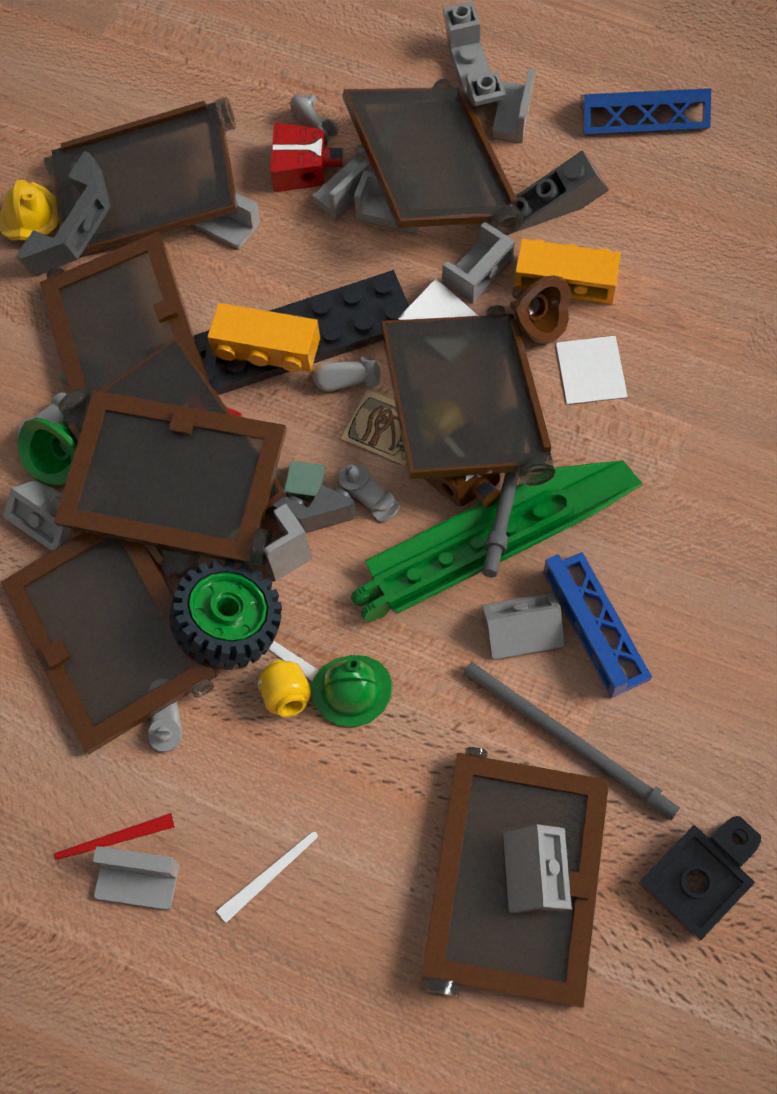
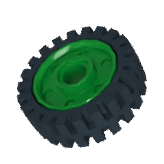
M212 560L209 568L204 562L197 566L196 571L193 569L188 571L185 578H182L178 583L170 608L171 633H175L174 640L178 646L184 644L183 652L188 657L195 653V661L201 665L206 659L210 661L209 667L217 669L219 663L224 664V670H232L236 663L239 669L247 667L250 660L252 663H255L262 654H266L277 635L282 617L280 615L282 605L281 602H278L279 594L276 589L271 590L272 582L268 578L261 581L262 572L255 569L251 574L248 573L249 565L241 563L238 569L234 568L235 562L226 560L224 566H221L220 560ZM220 612H226L231 616H224Z

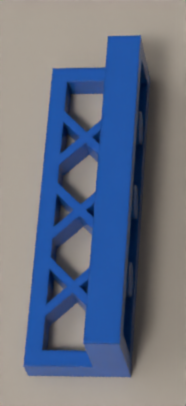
M712 88L581 94L583 134L710 128ZM703 102L702 122H690L682 114L690 103ZM672 103L684 104L679 109H677ZM659 104H667L675 113L666 123L659 124L650 115ZM635 105L644 115L634 125H627L619 115L627 106ZM641 105L652 106L646 111ZM610 106H621L616 113L610 108ZM591 107H604L612 115L604 126L591 127ZM677 117H679L683 121V123L673 122ZM647 118L652 124L642 123ZM615 119L621 124L620 126L610 125Z
M583 552L563 561L559 554L546 559L543 574L609 696L613 698L650 681L652 676ZM579 565L585 576L582 587L575 584L568 569ZM588 583L592 590L586 589ZM583 596L599 601L602 606L599 618L592 615ZM605 613H606V615H607L609 621L603 620V617H604V614H605ZM600 626L617 633L620 639L617 649L610 648L600 630ZM622 644L627 653L621 651ZM618 658L633 663L639 675L628 680L617 661Z

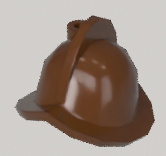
M551 275L541 278L530 286H515L513 288L512 296L517 300L510 301V308L514 309L518 324L525 334L538 343L548 344L556 341L565 332L569 321L568 307L571 291L564 278Z

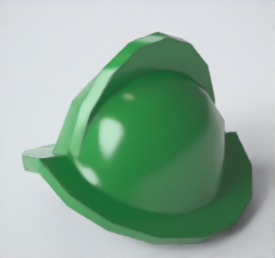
M37 417L24 422L17 439L18 455L24 468L35 479L48 485L63 486L66 484L78 444L77 439L68 427L70 424L67 420L52 423Z
M349 655L334 659L319 670L313 678L311 685L314 705L324 718L339 726L358 727L371 723L384 712L392 698L393 682L389 671L379 661L361 655Z

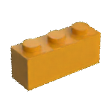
M522 239L515 273V286L527 287L543 277L556 275L563 277L570 286L571 299L612 305L621 252H614L604 248L578 247L574 244L550 243L540 239Z
M218 303L207 338L213 355L224 360L238 359L249 361L257 366L272 365L282 367L290 372H311L320 341L318 320Z

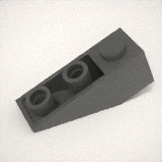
M582 150L516 195L517 202L513 210L518 220L509 223L514 232L521 231L580 210L608 192L609 189L596 166Z

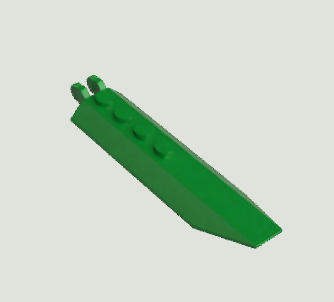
M624 460L554 467L517 485L506 532L508 536L507 549L505 554L501 555L500 562L592 517L641 487L642 482ZM499 499L490 507H484L480 503L365 560L373 580L355 589L351 595L355 605H366L360 611L364 621L368 623L376 621V619L386 616L390 609L392 612L399 614L482 572L487 553L484 545L487 534L492 531Z

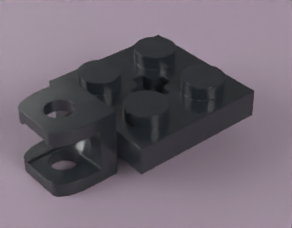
M740 816L727 820L710 838L697 826L693 825L643 877L639 884L695 939L701 941L755 883L740 867L758 849L761 843V835ZM732 835L740 838L741 845L733 842ZM688 873L694 876L701 873L705 876L706 879L703 881V885L706 891L704 893L698 890L691 892L687 888L689 881L686 876Z

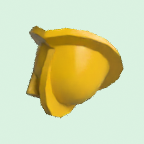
M25 179L16 180L14 187L9 189L2 201V209L0 211V232L11 241H27L33 230L48 236L56 229L59 223L56 197L45 187L37 183H28Z

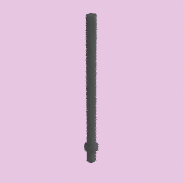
M471 662L465 669L464 675L645 801L643 805L649 810L653 807L670 820L674 818L680 807L661 794L663 790L657 786L653 789L475 663Z

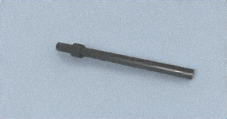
M518 414L509 456L524 455L526 438L520 414ZM508 472L504 475L492 531L487 534L484 545L487 553L482 573L486 577L493 578L497 576L501 555L505 554L507 549L508 536L506 532L520 472Z

